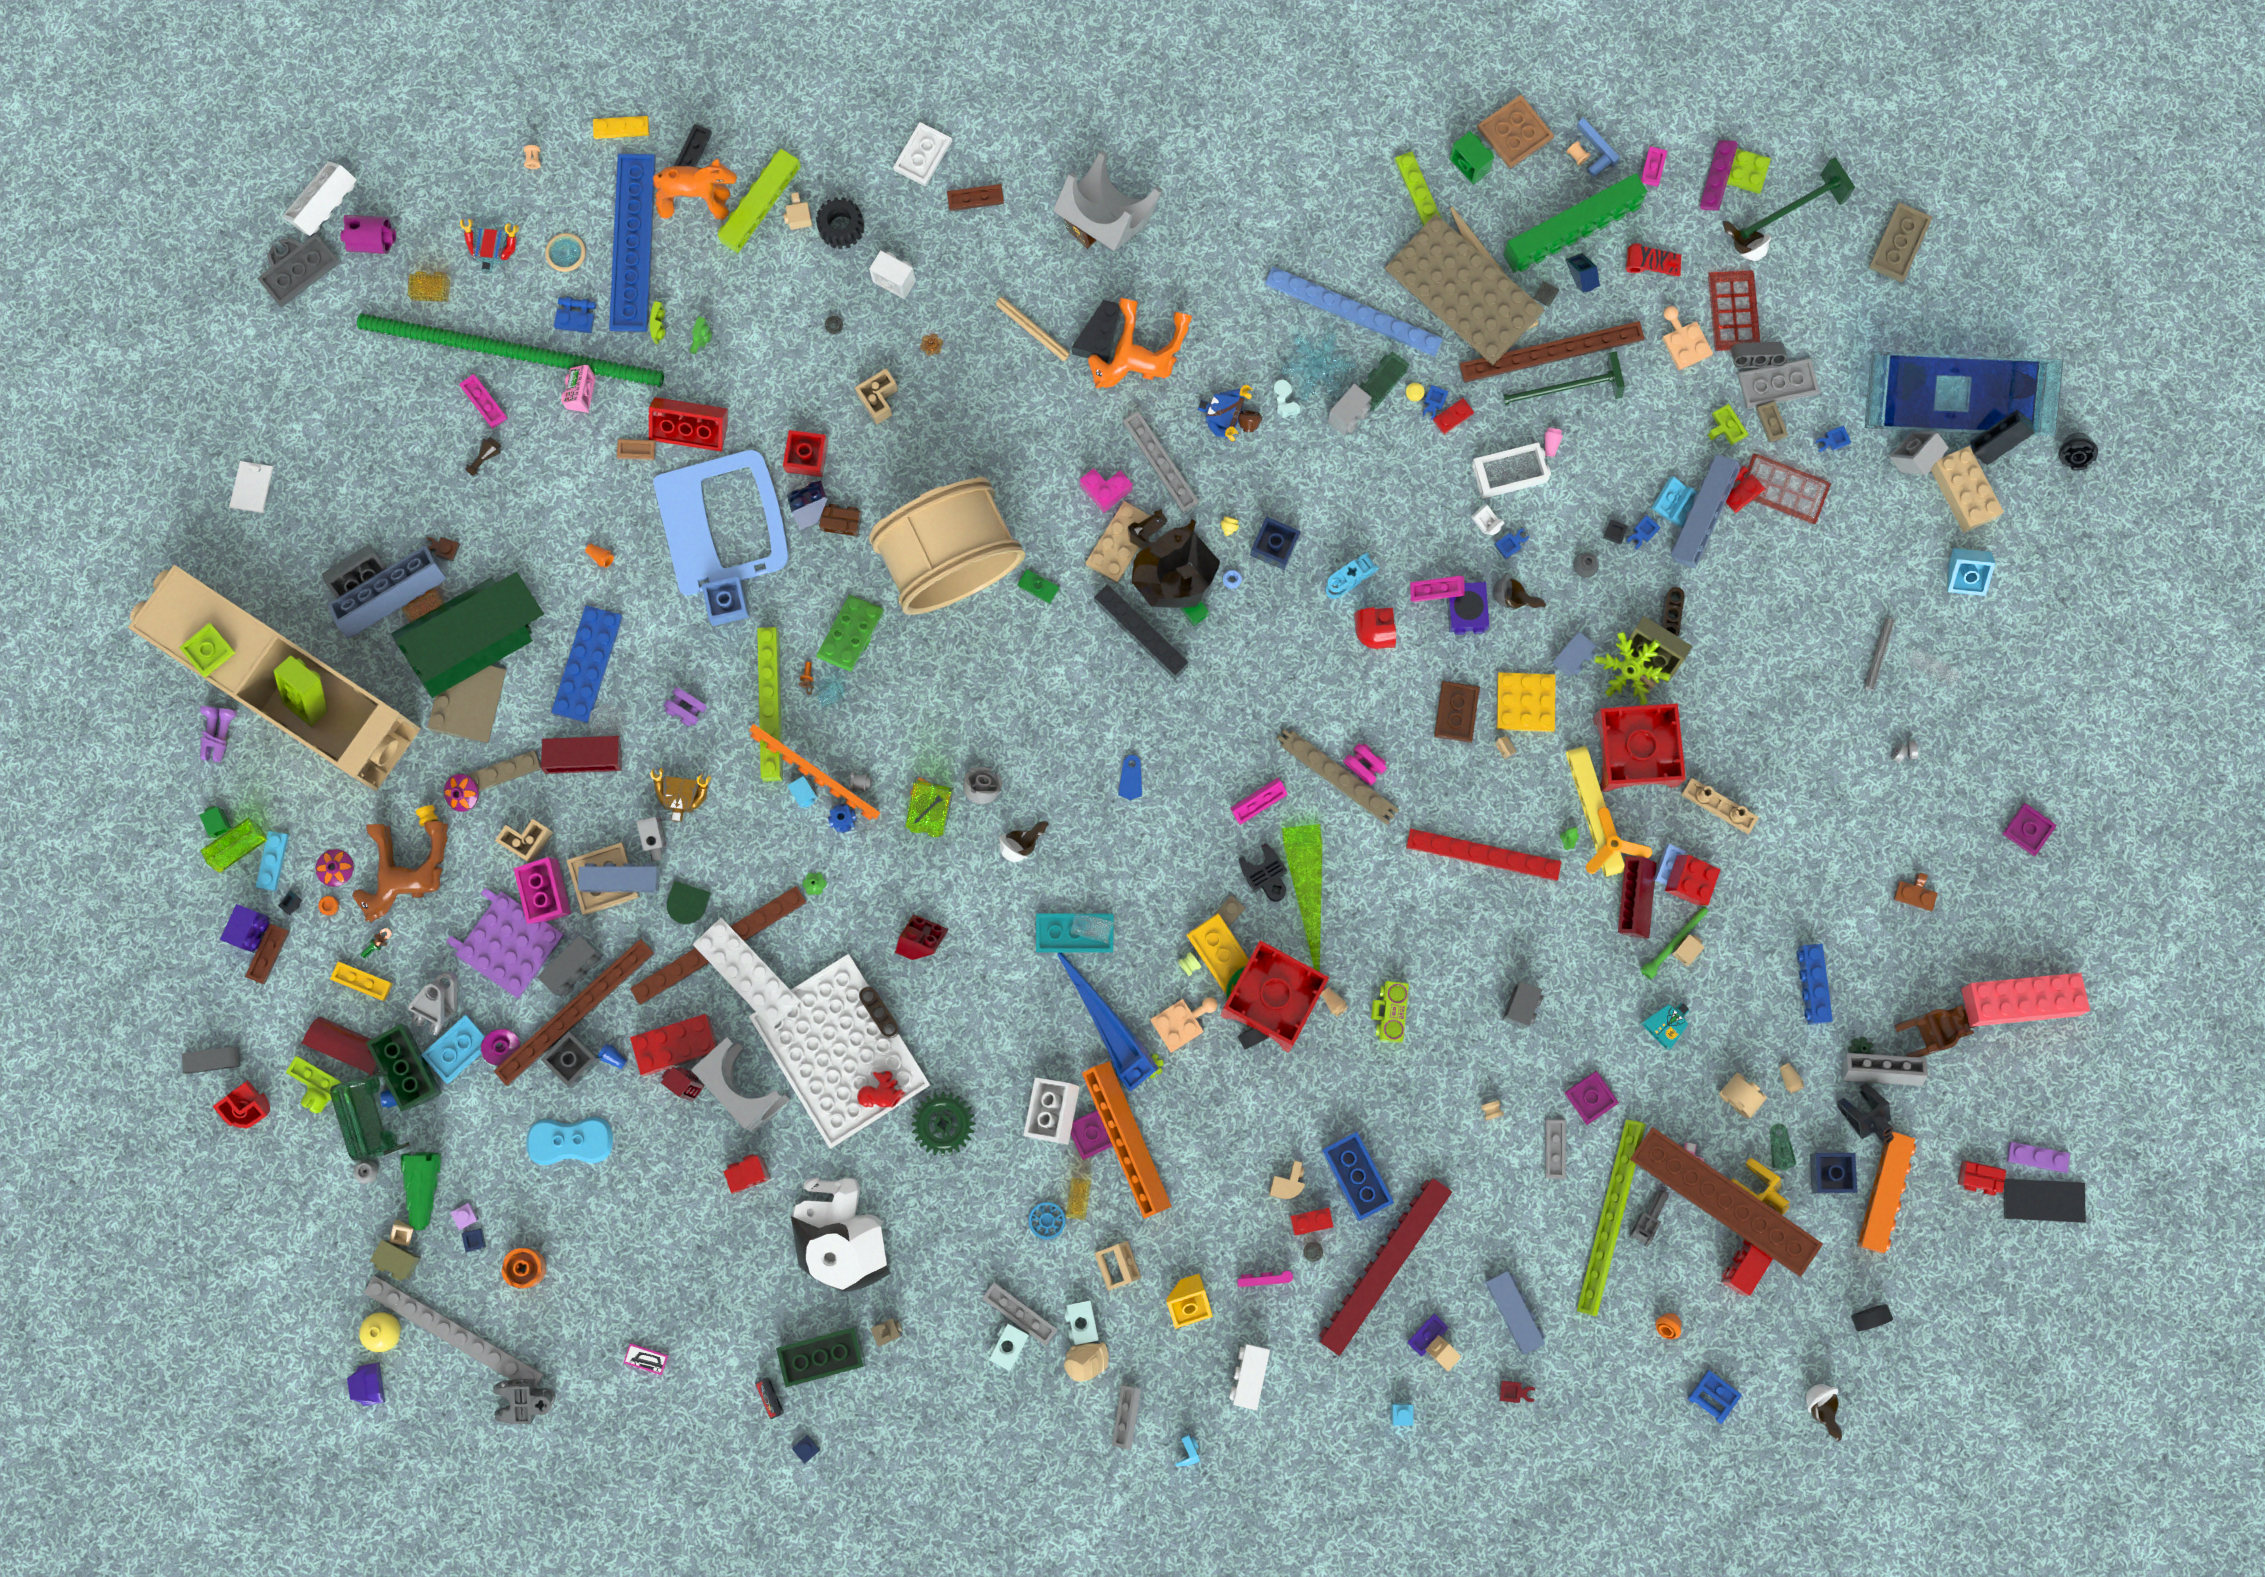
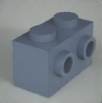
M1578 632L1552 664L1569 678L1573 674L1577 676L1583 669L1581 664L1585 660L1589 662L1595 655L1593 650L1596 648V645L1581 632Z

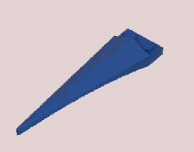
M1057 953L1100 1033L1118 1077L1130 1092L1155 1073L1159 1069L1149 1056V1051L1070 961L1062 953Z

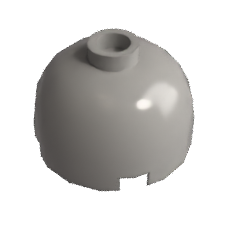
M971 768L965 774L963 780V791L966 797L976 804L984 805L991 803L1001 791L1002 780L997 773L996 775L991 773L989 768Z

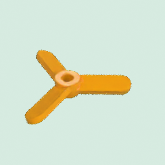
M1602 807L1598 810L1597 813L1606 843L1586 864V871L1588 873H1596L1617 851L1649 858L1652 855V850L1649 846L1621 840L1617 836L1608 808ZM1611 841L1616 842L1617 846L1612 847Z

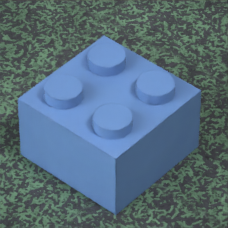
M739 576L702 584L708 618L712 626L750 618L743 584Z

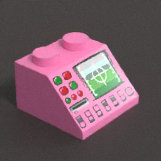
M588 365L570 368L569 374L566 375V391L562 393L561 398L566 409L589 413L596 377Z

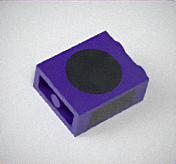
M1486 582L1464 583L1465 596L1447 598L1449 632H1454L1455 635H1463L1469 631H1473L1474 634L1485 633L1489 628Z

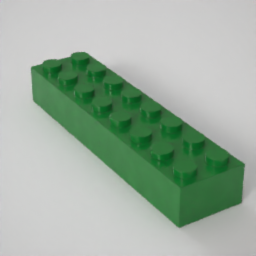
M1637 173L1509 240L1503 256L1513 273L1517 271L1523 272L1532 263L1538 264L1545 260L1547 255L1559 253L1562 247L1574 245L1578 241L1577 239L1589 237L1598 228L1600 230L1606 228L1609 222L1621 220L1630 211L1631 213L1636 212L1641 208V204L1645 200L1644 198L1648 191Z

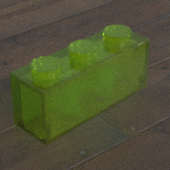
M248 817L200 851L206 864L218 873H221L266 842L267 838L261 826Z

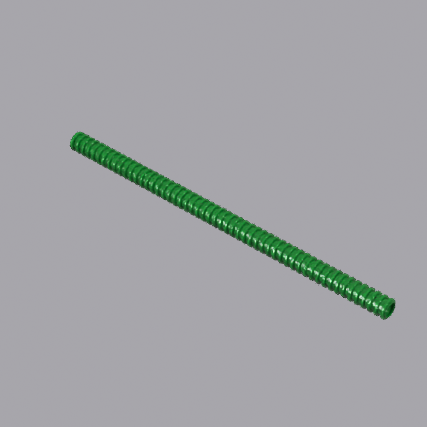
M360 313L357 318V327L360 330L375 331L381 334L386 333L387 335L392 334V336L397 335L398 337L403 336V338L411 340L414 338L416 341L420 339V341L427 343L431 341L432 344L437 343L438 345H448L454 348H465V350H476V352L484 354L487 352L489 355L493 353L494 356L499 355V357L504 355L505 358L527 360V362H538V364L544 363V365L547 366L549 364L551 367L555 365L556 368L561 367L562 369L566 367L567 370L573 367L588 365L595 375H606L608 378L611 376L613 379L617 377L618 380L623 378L624 381L628 379L629 382L634 381L635 383L640 382V384L657 385V387H661L664 382L663 371H652L650 368L648 370L645 367L641 369L640 366L635 368L634 365L630 367L629 364L624 365L623 363L618 364V362L613 363L612 361H601V359H590L588 356L584 358L583 355L579 357L578 354L573 356L572 353L567 354V352L562 353L561 351H550V349H539V347L534 348L531 345L528 347L526 344L522 346L521 343L516 344L515 342L511 344L510 341L505 342L504 340H494L488 337H477V335H466L464 332L460 333L453 330L449 332L448 329L443 330V328L438 329L437 327L432 328L426 325H415V323H404V321L396 319L393 321L391 318L376 317L370 314Z

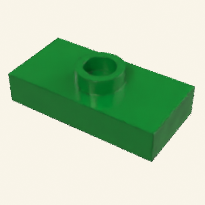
M1026 569L1017 584L1019 588L1048 604H1051L1060 589L1057 585Z

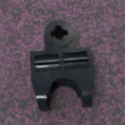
M1267 843L1261 845L1265 854V860L1262 864L1253 865L1249 861L1247 862L1243 856L1238 861L1244 878L1252 891L1255 893L1263 889L1271 901L1279 902L1286 894V886L1280 877L1287 874V869L1275 851ZM1273 887H1275L1276 889H1281L1279 895H1277V893H1272Z

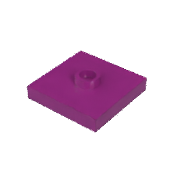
M2023 803L2002 832V835L2034 857L2057 825L2028 804Z
M1594 1071L1564 1092L1586 1125L1619 1104L1597 1071Z
M1098 1110L1073 1121L1070 1135L1082 1160L1113 1146Z

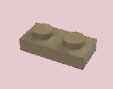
M1776 402L1757 407L1756 411L1769 443L1787 438L1788 432Z
M1231 895L1212 916L1219 913L1227 927H1229L1246 908Z

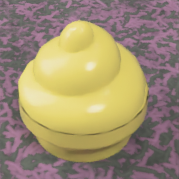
M1224 516L1220 525L1225 536H1229L1238 530L1239 520Z

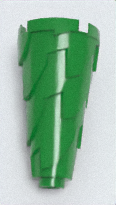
M415 1152L413 1156H411V1153H403L400 1159L401 1173H403L404 1191H406V1210L409 1215V1224L413 1226V1230H425L426 1226L430 1224L431 1211H433L434 1195L441 1167V1153Z

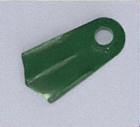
M1782 1124L1773 1125L1770 1129L1772 1168L1786 1171L1797 1164L1787 1128ZM1777 1129L1782 1130V1136H1777Z

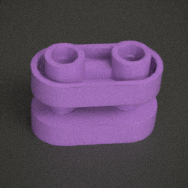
M675 687L672 694L676 697L673 702L668 699L663 705L666 708L664 711L672 717L678 715L681 717L680 721L688 727L691 724L695 726L699 721L695 717L698 711L704 713L707 706L680 688ZM682 701L692 706L689 711L679 706Z

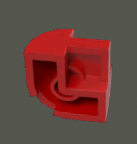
M1371 607L1354 613L1356 635L1363 645L1371 649L1395 648L1396 626L1394 624L1393 607L1379 609Z
M248 1080L212 1106L230 1127L233 1125L245 1129L255 1125L270 1112V1104L265 1094H259Z

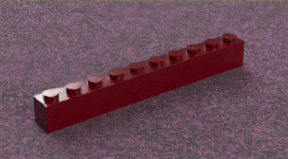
M1431 1178L1430 1181L1427 1179L1420 1187L1422 1192L1419 1197L1416 1195L1409 1203V1206H1411L1410 1210L1407 1213L1403 1212L1398 1219L1399 1226L1396 1230L1392 1228L1386 1237L1389 1239L1385 1246L1380 1245L1375 1253L1377 1257L1374 1262L1370 1260L1364 1268L1366 1273L1363 1278L1358 1277L1352 1287L1355 1289L1352 1294L1347 1293L1342 1300L1343 1307L1341 1310H1336L1331 1316L1330 1320L1332 1323L1328 1328L1325 1326L1318 1335L1321 1338L1319 1342L1338 1356L1342 1354L1452 1194L1450 1189L1436 1179Z

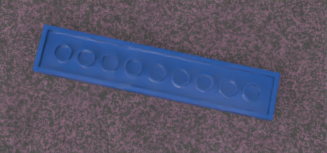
M618 154L610 331L648 332L654 181L652 177L655 175V154Z

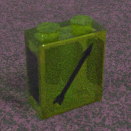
M916 780L913 784L905 828L910 829L913 833L926 832L931 837L943 836L946 832L954 788Z

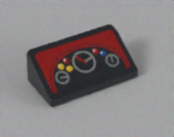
M766 1377L757 1381L755 1385L769 1418L774 1419L782 1415L784 1411L770 1378Z

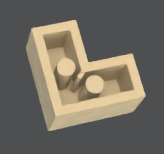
M884 369L855 387L857 396L876 425L892 416L891 409L885 398L898 391L896 382L888 370Z
M532 819L522 835L505 825L495 841L531 863L535 861L554 832Z

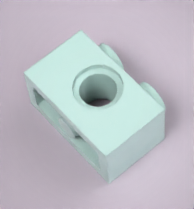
M1091 1300L1067 1305V1310H1064L1066 1322L1070 1321L1072 1329L1068 1330L1070 1342L1074 1341L1075 1345L1099 1340ZM1079 1317H1083L1087 1321V1325L1083 1329H1079L1075 1325V1321Z
M1009 1323L1007 1326L1003 1325L997 1335L1000 1337L997 1345L993 1343L988 1352L991 1355L989 1360L1011 1371L1030 1334ZM1006 1340L1011 1341L1013 1344V1349L1010 1352H1006L1002 1348V1344Z

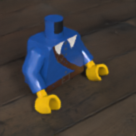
M1244 385L1240 389L1214 394L1211 403L1204 400L1200 401L1198 411L1207 413L1206 423L1215 436L1235 441L1233 434H1239L1235 428L1238 416L1244 405L1243 397L1247 399L1252 397V395L1247 393L1249 390H1253L1250 386Z

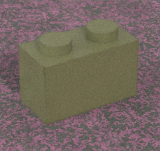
M381 1239L370 1262L375 1264L374 1267L383 1272L387 1270L392 1273L391 1276L402 1281V1279H410L421 1257L394 1243H390L389 1240Z

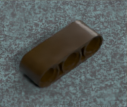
M1673 587L1664 597L1660 626L1678 637L1685 593L1681 588ZM1670 594L1677 595L1678 601L1672 600ZM1668 612L1674 613L1676 619H1670Z
M863 988L859 993L860 1001L881 1033L887 1038H895L899 1034L900 1028L892 1014L873 988ZM869 991L873 992V999L871 1001H865V993ZM877 1008L884 1009V1015L880 1018L874 1015ZM888 1024H894L895 1031L892 1034L885 1032V1027Z

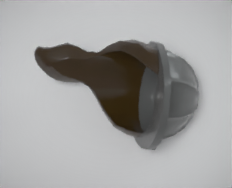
M1505 573L1503 578L1499 579L1493 587L1494 599L1505 608L1518 609L1524 605L1532 608L1546 607V603L1542 598L1529 596L1518 580L1513 579L1510 573Z

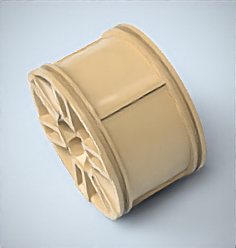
M977 477L930 490L897 509L886 518L881 519L872 528L873 530L868 538L873 550L881 554L900 593L898 602L905 614H922L949 606L999 581L1024 560L1025 552L1020 542L1013 540L994 502L996 494L987 478Z

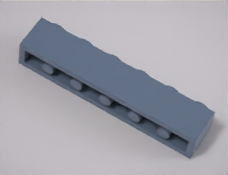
M1716 454L1714 460L1710 462L1709 472L1701 482L1699 494H1696L1694 497V505L1692 510H1689L1686 515V523L1679 531L1678 541L1672 546L1671 557L1674 562L1696 569L1741 469L1737 460Z

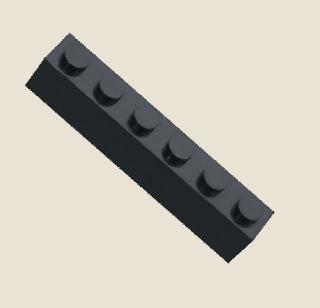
M1108 584L1094 596V603L1174 680L1188 668L1189 662Z

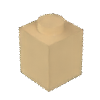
M1689 934L1673 951L1672 955L1687 967L1705 947L1697 936Z
M1439 1335L1425 1349L1448 1372L1461 1358L1457 1351Z

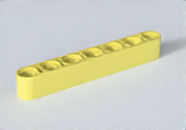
M1586 746L1566 751V756L1596 852H1598L1605 845L1606 838L1597 812L1600 808L1606 807L1588 749ZM1611 841V846L1616 847V842ZM1614 852L1601 866L1605 877L1624 872L1621 852Z

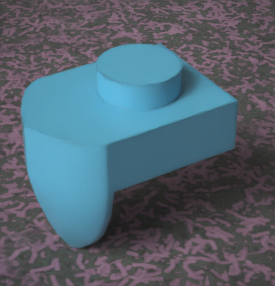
M1189 1434L1181 1437L1189 1457L1175 1463L1176 1466H1188L1199 1462L1200 1459L1196 1452V1449L1199 1447L1195 1438H1190Z

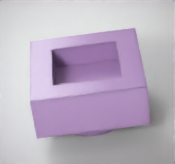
M470 1203L451 1212L459 1230L479 1221Z

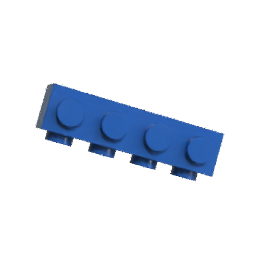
M1823 944L1798 947L1797 960L1800 962L1801 969L1799 971V978L1803 985L1802 999L1805 1001V1019L1808 1025L1833 1022Z

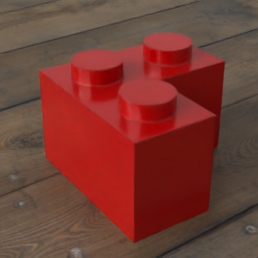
M751 1154L743 1157L742 1162H735L727 1166L728 1169L723 1172L732 1194L771 1179L763 1157Z

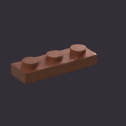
M1002 184L947 191L949 211L1004 204Z
M271 923L269 924L245 975L246 978L265 985L290 931Z

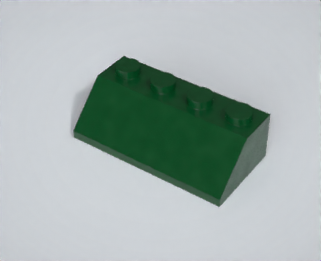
M399 1024L366 1042L401 1112L424 1104L442 1094L429 1066L421 1056L422 1053L407 1025Z

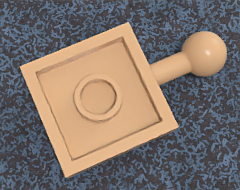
M1668 306L1665 308L1663 315L1666 320L1671 321L1675 331L1663 336L1662 340L1677 369L1680 371L1712 356L1713 352L1697 321L1682 327L1677 318L1679 314L1678 309L1674 306Z
M1207 997L1203 1000L1202 1006L1191 1012L1182 999L1150 1019V1021L1172 1053L1204 1032L1196 1018L1205 1012H1214L1218 1004L1214 998Z

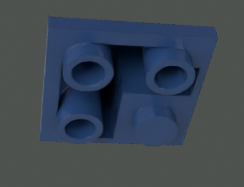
M821 480L811 482L806 487L800 490H793L787 495L791 513L800 530L818 523L827 502Z

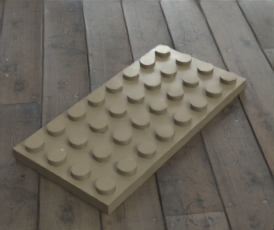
M1437 214L1428 221L1384 268L1386 272L1492 366L1545 311L1541 305Z

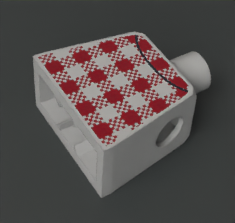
M661 817L638 820L637 826L643 850L650 851L651 861L662 860L661 848L666 847ZM652 837L656 839V843L654 845L651 843Z

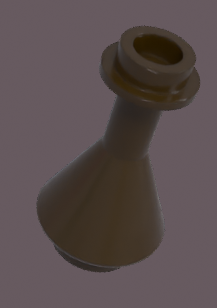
M491 437L488 439L483 438L478 457L471 465L466 464L465 470L473 477L475 474L478 475L476 470L485 460L501 454L499 450L501 445Z

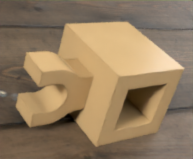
M791 193L793 205L786 206L787 213H783L785 224H789L791 230L812 226L808 202L801 203L799 193Z

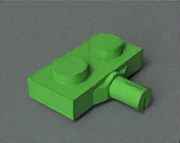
M699 316L692 331L693 342L689 352L697 354L699 346L705 348L706 343H709L712 338V332L706 319Z

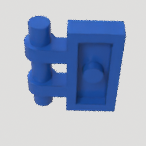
M566 296V298L559 297L558 304L565 305L564 310L557 309L554 328L592 333L595 316L588 313V309H596V302L584 298L577 300ZM572 306L581 307V312L572 311Z

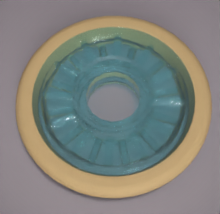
M570 233L554 236L548 242L545 249V257L548 264L561 272H568L578 268L586 255L585 245L582 240ZM563 249H570L568 256H561Z

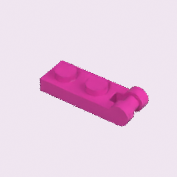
M1283 1271L1281 1275L1273 1276L1272 1272L1260 1273L1261 1277H1253V1274H1242L1241 1279H1237V1287L1289 1283L1293 1279V1274L1290 1271Z

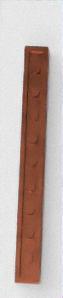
M1640 321L1506 352L1493 366L1486 359L1480 358L1460 363L1459 368L1463 382L1466 383L1640 342L1645 337Z
M795 886L730 927L743 941H746L807 902L798 887ZM694 948L634 985L630 990L639 1005H642L710 962Z
M642 939L637 941L497 1067L494 1073L506 1086H509L655 953Z

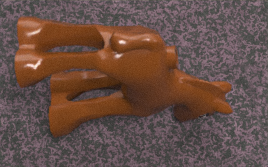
M441 821L424 822L425 830L431 838V850L428 858L417 869L401 866L395 867L390 826H385L384 824L366 825L367 833L377 843L379 863L377 871L378 889L376 894L368 893L362 889L355 890L352 894V897L363 911L364 917H366L365 921L369 920L371 923L376 918L379 919L386 915L398 894H412V898H422L424 893L435 892L439 889L440 876L443 869L438 867V865L444 860L448 824Z

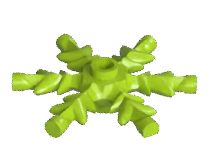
M1619 632L1617 636L1620 643H1616V646L1622 650L1619 653L1625 656V660L1619 662L1616 656L1614 660L1609 654H1606V658L1597 655L1595 657V663L1605 665L1603 667L1604 670L1613 667L1612 671L1617 668L1622 671L1621 676H1614L1617 679L1608 681V684H1611V686L1605 691V694L1611 697L1616 690L1618 693H1621L1622 685L1626 687V680L1631 679L1634 682L1631 688L1635 687L1633 697L1638 695L1640 704H1647L1648 701L1645 693L1649 694V691L1642 686L1646 683L1640 681V677L1646 675L1648 680H1650L1651 676L1655 682L1659 683V678L1669 681L1671 676L1669 673L1660 672L1662 667L1652 669L1653 665L1649 668H1645L1643 665L1644 661H1651L1648 657L1658 655L1653 651L1661 643L1657 639L1649 646L1647 643H1644L1643 652L1639 650V657H1633L1631 654L1634 648L1630 649L1632 640L1629 639L1627 641L1625 632Z

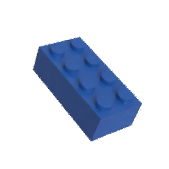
M1358 1132L1321 1150L1357 1221H1361L1394 1203Z

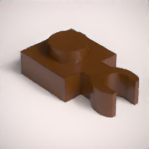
M432 537L426 538L432 541V545L427 547L430 551L436 550L435 556L454 561L460 546L458 542L440 537L439 542L435 541Z

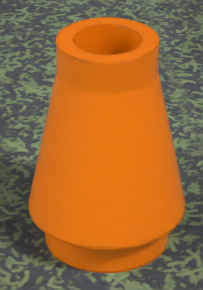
M592 543L585 549V553L600 567L607 568L614 560V555H612L611 551Z

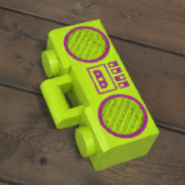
M1385 981L1384 986L1380 985L1379 997L1383 998L1382 1001L1373 1000L1371 1020L1380 1021V1024H1376L1375 1036H1379L1378 1041L1403 1042L1409 989L1408 983ZM1380 1005L1384 1006L1383 1016H1379Z

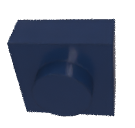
M809 1435L805 1436L792 1448L804 1464L820 1451Z

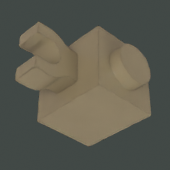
M894 1318L870 1328L878 1347L901 1337L900 1332L903 1331L899 1320L895 1321Z

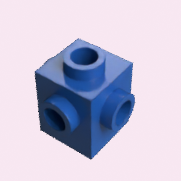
M839 804L834 806L833 810H829L831 815L828 817L830 827H834L837 832L845 833L851 831V828L856 827L854 823L857 820L854 809L851 810L848 805ZM845 815L843 820H839L838 816Z

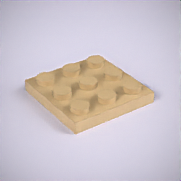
M622 842L566 860L582 915L585 916L640 898L638 892H581L578 890L579 867H585L586 863L597 864L596 867H604L605 863L616 864V867H623V864L629 863Z

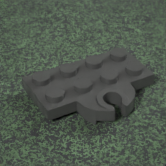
M317 234L313 235L303 244L290 237L288 239H281L279 242L283 247L287 248L286 252L278 254V249L272 245L269 253H267L271 268L257 279L281 308L340 264L339 260Z

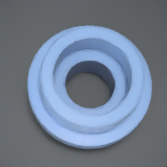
M1228 570L1223 575V583L1227 588L1234 589L1241 584L1242 577L1238 571ZM1234 577L1236 581L1232 583L1229 581V578Z

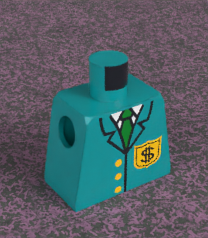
M1682 1002L1675 1009L1668 1004L1640 1024L1666 1050H1669L1688 1026V1022L1683 1017L1690 1010Z

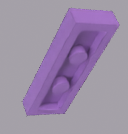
M2009 1142L2006 1162L2067 1173L2070 1153Z

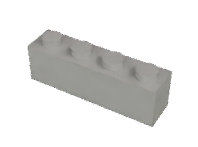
M1847 1053L1842 1061L1843 1081L1922 1086L1928 1077L1926 1058Z

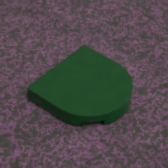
M674 881L667 900L668 914L677 923L683 925L692 924L703 917L712 893Z

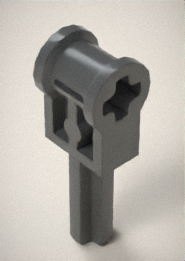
M1658 1190L1647 1213L1642 1212L1629 1235L1631 1239L1635 1238L1644 1243L1645 1247L1651 1244L1661 1223L1657 1218L1669 1197L1667 1192Z

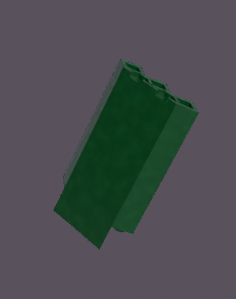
M515 572L498 582L492 577L392 632L391 636L420 679L431 698H434L533 641L530 636L532 631L528 623L543 616L544 612L518 572Z

